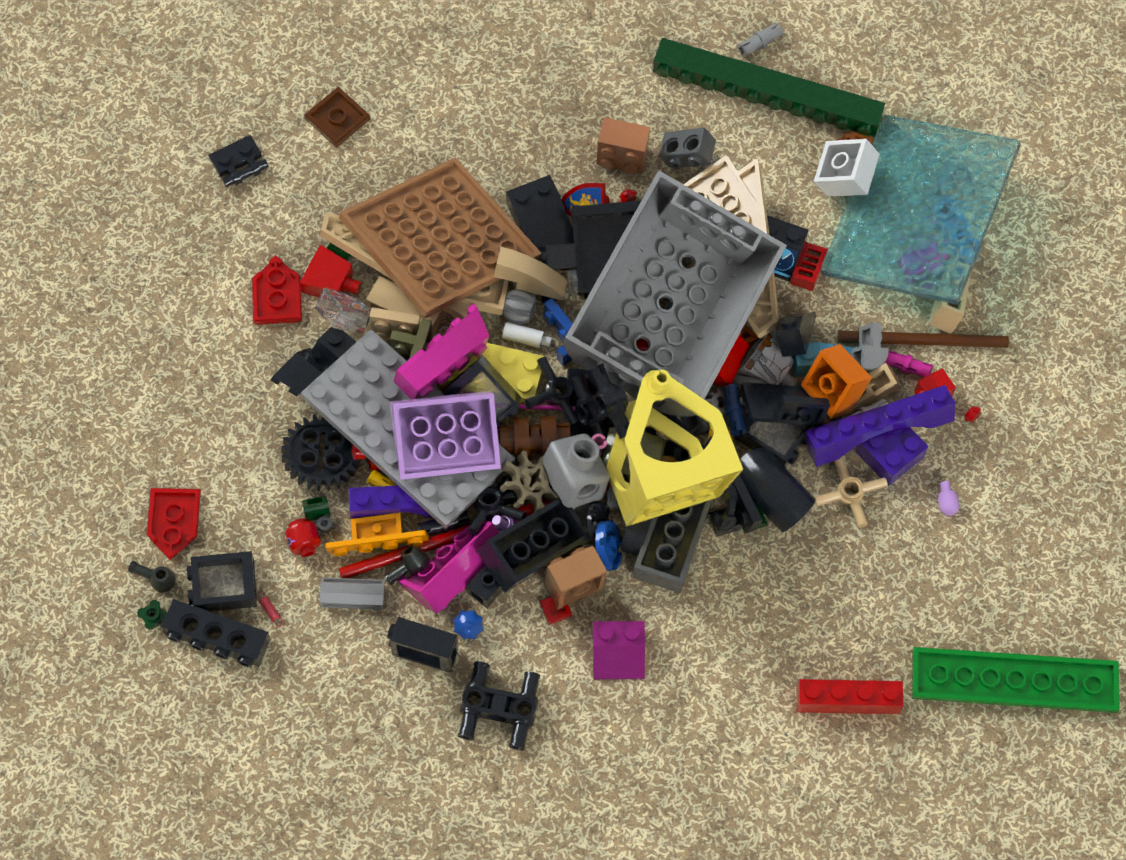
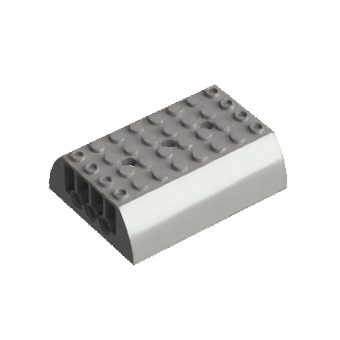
M658 170L564 339V347L573 361L587 370L604 363L611 383H615V386H620L625 392L637 398L643 377L650 371H660L663 369L673 379L702 399H705L787 245ZM682 258H691L693 268H685L681 262ZM667 298L671 302V308L668 310L662 309L659 305V299ZM638 339L647 341V351H641L637 348L636 341ZM672 398L655 401L652 405L659 412L683 417L695 415V413Z

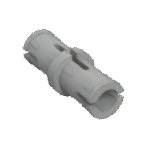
M775 22L762 31H756L751 38L739 43L737 47L739 52L743 53L742 56L747 57L759 48L764 49L768 46V43L784 34L783 29L779 23Z

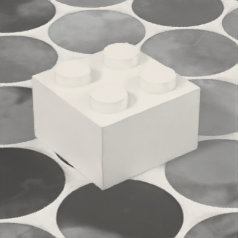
M867 139L826 141L814 183L826 196L868 195L880 154Z

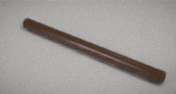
M838 330V342L859 343V331ZM881 332V344L1008 348L1009 345L1008 336Z

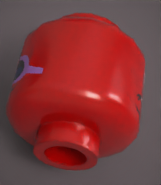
M300 518L289 523L285 531V538L291 553L301 555L303 558L314 555L316 553L315 550L321 544V538L315 523L308 521L306 518Z

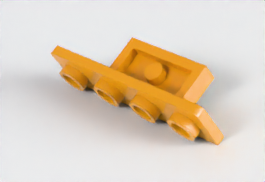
M401 513L350 519L352 540L325 543L327 551L330 554L333 553V556H345L348 554V551L358 550L359 553L372 552L373 548L378 547L391 550L398 548V545L401 544L420 546L423 544V541H429V535L425 530L403 533Z

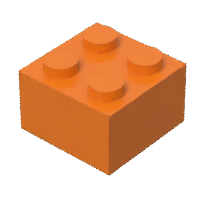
M839 344L819 352L801 386L811 397L828 398L830 408L827 415L833 419L852 412L872 377Z

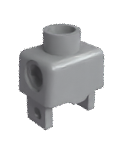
M579 434L552 441L542 459L546 469L545 472L548 474L553 490L559 495L563 505L572 507L576 514L588 512L591 503L603 498L610 479V475L599 455V446L588 434Z

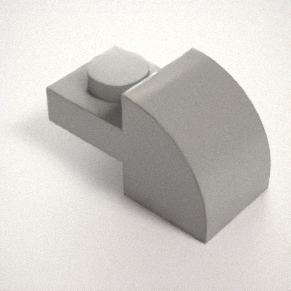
M872 322L859 327V346L851 349V356L866 372L880 367L888 357L889 349L881 347V323Z

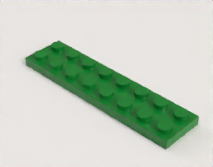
M913 647L911 699L1118 713L1120 710L1119 661Z

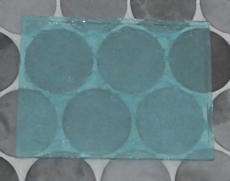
M885 115L872 144L880 155L868 195H851L821 266V275L958 305L1020 149V140Z

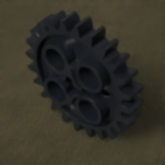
M313 415V421L311 422L304 417L303 425L295 422V430L288 429V437L283 438L284 445L281 446V453L283 455L281 456L282 463H286L284 464L285 471H291V479L298 477V485L307 482V489H310L314 484L317 491H320L322 485H325L327 490L330 491L331 484L333 483L336 487L340 488V480L348 483V474L355 476V468H360V460H354L352 455L353 444L323 417L322 420H318L317 416ZM321 434H325L323 470L318 471ZM311 438V439H314V440H316V441H314V442H312V443H309V442H306L305 440ZM338 440L340 441V443L331 444L330 441ZM309 460L314 463L311 465H306L303 462ZM331 462H335L339 465L332 467L328 464Z

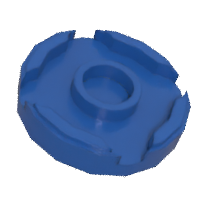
M601 521L596 530V552L607 571L617 570L622 560V552H618V546H621L622 543L620 531L614 522Z

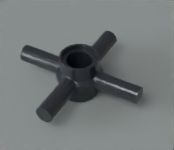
M546 356L538 359L537 362L548 383L545 386L544 392L525 399L526 407L532 408L544 402L555 406L560 405L570 426L579 423L568 401L574 390L571 382L566 377L555 376ZM586 374L585 379L587 383L590 384L591 378L588 374ZM555 388L561 392V395L556 392Z
M504 476L496 489H485L472 503L477 506L479 513L468 528L470 534L476 535L485 521L492 522V519L497 515L500 517L504 515L518 521L526 517V512L504 505L502 496L506 491L502 492L500 487L506 481H512L511 477Z

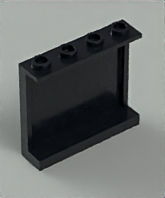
M641 201L572 206L571 215L575 243L578 295L584 294V299H587Z

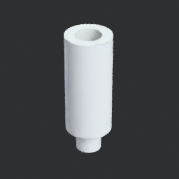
M506 322L502 339L539 349L541 345L550 347L552 342L551 337L544 336V331L511 322Z

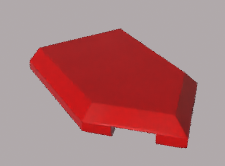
M276 255L261 272H258L252 278L253 323L257 325L302 321L301 277L296 271L285 265Z
M150 489L146 535L169 560L174 558L197 538L201 489Z

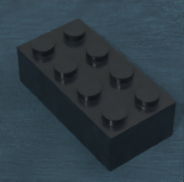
M558 498L488 539L477 552L504 593L546 569L552 560L558 557L564 558L576 549L581 548L590 537L588 530L574 509L564 506L561 499Z

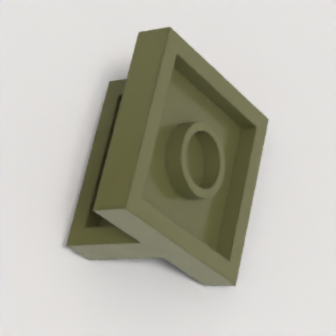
M422 318L417 335L392 330L390 336L391 347L406 361L420 349L427 351L426 347L433 339L431 320Z

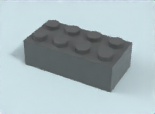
M713 499L652 518L644 544L634 566L633 578L681 593Z

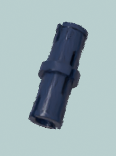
M729 384V390L727 386L722 388L726 404L724 412L728 416L730 434L732 436H739L740 430L742 435L746 433L742 414L744 413V406L740 403L738 385Z

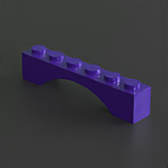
M946 385L807 430V450L817 467L840 459L862 442L888 431L907 427L932 429L955 421V402Z

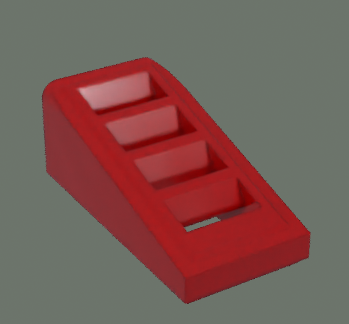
M806 242L793 271L790 284L813 291L828 249ZM808 250H811L820 253L821 256L819 257L807 252ZM805 257L816 260L818 263L805 260ZM804 264L815 268V270L802 267V265ZM800 271L807 274H811L812 277L800 274Z

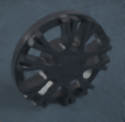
M593 502L588 509V533L595 548L598 524L601 521L613 522V520H609L611 510L609 506H606L605 502Z

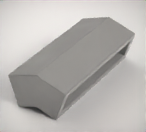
M322 577L320 582V607L384 610L385 580Z

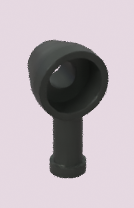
M415 545L405 548L402 552L404 564L384 575L388 584L391 586L396 580L407 573L416 574L422 571L430 562L428 555Z
M133 560L128 568V572L150 579L152 588L157 592L171 590L176 582L174 572L168 567L161 566L153 570ZM160 573L166 574L163 579L157 578Z

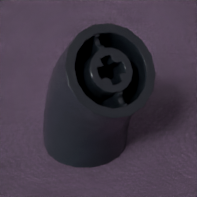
M756 448L741 457L740 462L743 470L740 476L754 504L781 532H785L794 526L814 505L816 499L769 450Z

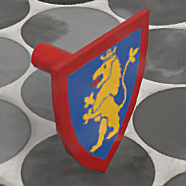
M598 182L583 183L575 186L561 198L566 213L571 218L572 206L606 204L610 202V198L606 195L605 183Z

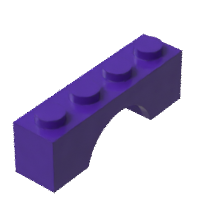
M398 485L349 488L351 519L400 512L416 513L425 518H433Z

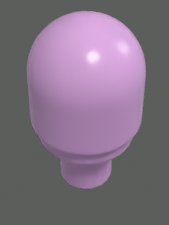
M943 481L940 483L941 493L938 494L939 508L944 515L953 516L959 511L958 495L956 491L951 490L950 481Z
M497 515L492 519V523L499 533L517 523L514 519L507 516L500 517Z

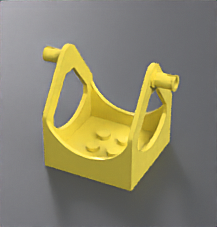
M663 369L660 371H650L643 377L637 399L629 402L625 414L629 421L626 436L619 439L616 432L606 465L610 475L609 481L626 527L719 498L743 470L720 410L673 379ZM666 398H672L709 422L713 436L707 447L703 450L695 436L652 408L653 403ZM652 427L686 449L691 459L681 462H663L645 455L640 444L644 429ZM626 454H628L630 466V484L624 480L621 472Z

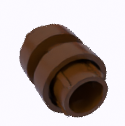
M540 416V424H529L528 417L513 418V425L500 426V445L508 453L515 455V462H518L516 457L522 451L527 452V458L530 461V454H542L543 456L552 441L570 437V423H556V416Z

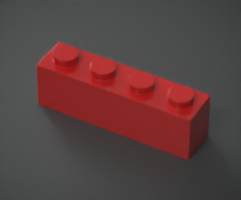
M799 679L796 687L797 712L900 714L904 707L903 681Z

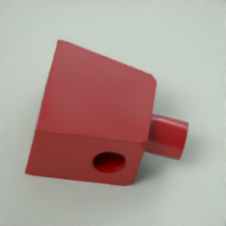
M319 245L300 281L301 293L338 302L344 291L357 295L362 282L352 278L353 267L350 262L324 246Z

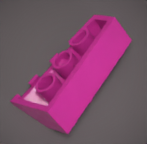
M474 303L467 309L468 313L465 318L460 320L457 317L450 323L451 326L446 330L443 337L438 334L426 347L427 351L420 349L397 369L394 383L410 399L426 398L433 391L434 386L438 383L444 384L451 377L452 372L456 369L458 371L462 370L469 363V359L473 356L479 357L485 352L489 334Z
M485 521L476 535L468 532V526L454 537L455 542L453 544L441 546L435 551L436 557L430 560L426 568L410 575L408 578L403 576L397 582L426 609L437 614L445 609L449 601L462 592L467 584L486 565L477 550L488 539L499 534L493 523Z

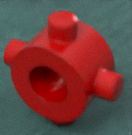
M625 190L619 196L620 200L618 202L635 201L637 198L635 195L638 194L637 191Z
M975 406L971 407L964 415L965 421L973 423L981 415V409Z

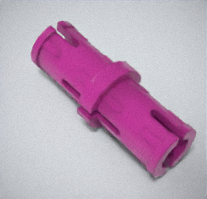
M889 350L888 357L884 362L902 370V373L907 374L909 372L923 378L930 375L933 368L932 364L914 359L912 355L908 354V356L891 350Z

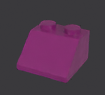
M593 621V680L645 679V621Z

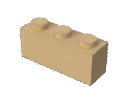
M379 276L366 298V305L370 311L372 307L420 315V322L422 318L431 320L433 335L445 316V312L440 310L425 318L390 278L385 279Z

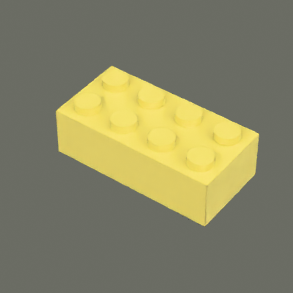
M486 344L487 349L482 355L522 397L520 404H525V399L539 393L544 374L537 360L544 356L495 344ZM473 356L469 359V363L465 368L460 371L456 369L452 372L451 377L444 384L438 383V389L444 390L451 381L479 357ZM483 371L461 389L472 393L490 391L494 393L495 403L509 402L507 397Z

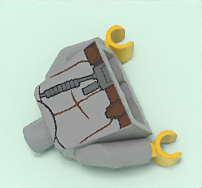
M770 332L761 339L758 337L743 358L733 384L738 385L740 388L743 382L795 385L796 379L787 373L794 360L791 356L782 357L775 333Z

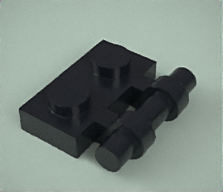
M251 135L208 155L219 177L227 173L230 175L222 179L226 188L233 184L239 185L243 183V179L252 175L257 176L262 173V170L269 167L266 159L259 162L255 161L261 158L262 154ZM248 164V167H246V168H244V169H242V170H240V171H237V170H236V169H238V168H240V167H242V166Z

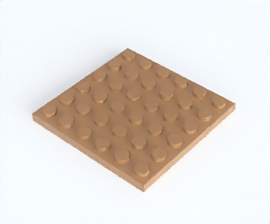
M456 157L341 211L339 219L425 318L501 280L494 277L501 247L518 251L536 260L541 258V252Z

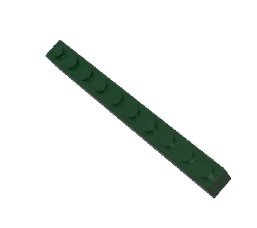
M665 38L661 39L653 61L652 72L657 73L661 77L675 78L684 84L692 83L701 86L705 90L722 92L728 97L736 96L752 104L760 103L767 105L773 110H784L797 117L804 116L813 119L817 123H828L835 125L841 130L848 129L872 137H876L886 104L878 100Z

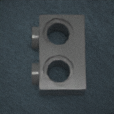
M705 127L665 132L659 158L671 169L711 164L716 139Z

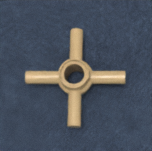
M841 457L834 461L841 479L837 491L814 497L816 499L815 506L839 500L843 505L851 506L858 528H862L868 525L860 504L864 493L887 487V480L883 477L862 483L858 478L850 477L845 461ZM845 489H853L856 495L847 494Z

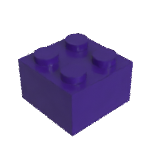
M910 427L874 436L857 445L855 452L880 478H886L889 487L925 457L929 446Z

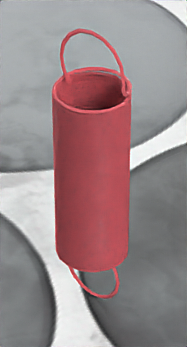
M267 596L259 600V603L273 622L276 623V618L282 619Z

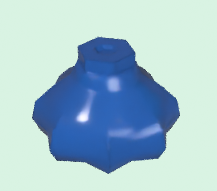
M461 610L459 615L453 619L455 625L453 632L460 635L463 640L468 638L476 639L477 635L484 630L482 625L483 617L477 615L475 610Z

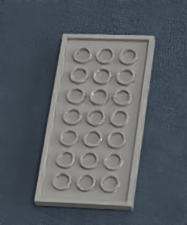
M370 330L301 392V398L446 529L478 498L480 493L489 488L504 472L501 469L400 480L390 402L410 400L394 383L397 369L407 361L373 330ZM434 386L433 391L426 398L445 395ZM499 444L501 468L508 461L514 464L515 458Z

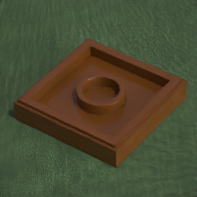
M339 86L304 115L305 120L336 148L371 120L370 115Z

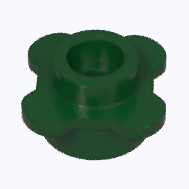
M152 600L148 606L139 608L137 611L138 617L144 620L145 627L149 630L160 625L167 612L162 611L160 602L157 600Z

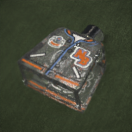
M324 287L315 309L333 328L363 333L367 325L371 326L369 317L371 309L361 299Z

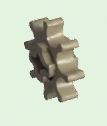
M522 451L516 457L520 467L514 466L510 461L502 466L501 470L508 473L512 481H506L500 487V490L502 492L512 490L516 493L518 499L513 505L515 509H518L524 503V500L532 503L534 512L544 507L541 497L546 498L550 503L559 498V495L549 487V477L544 471L542 463L544 455L536 464H533L528 460L527 452Z

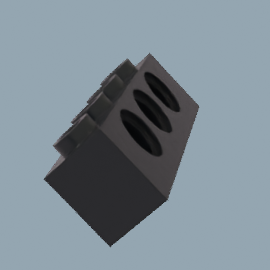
M175 599L172 600L161 626L164 634H166L165 637L177 643L181 640L189 642V645L196 650L204 651V648L214 651L213 654L219 658L227 659L229 656L237 659L240 665L249 668L252 665L260 666L271 640L267 631ZM190 623L198 624L194 631H186L185 628ZM219 631L222 633L216 640L209 639L212 632ZM237 640L246 641L241 648L233 647V643Z

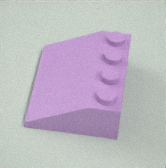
M485 391L390 402L400 480L501 469L494 393Z

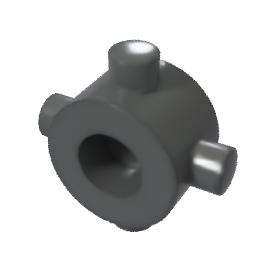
M328 514L320 517L318 521H314L322 536L336 528V524H332Z

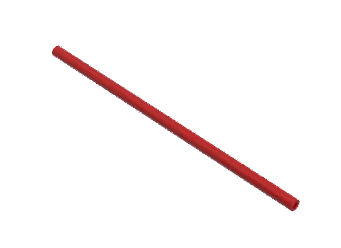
M547 499L541 500L544 507L550 504ZM532 503L518 508V510L526 512V517L534 513ZM471 524L430 537L429 541H423L422 545L416 547L424 552H428L454 543V537ZM408 545L338 568L341 578H351L403 560L402 552Z

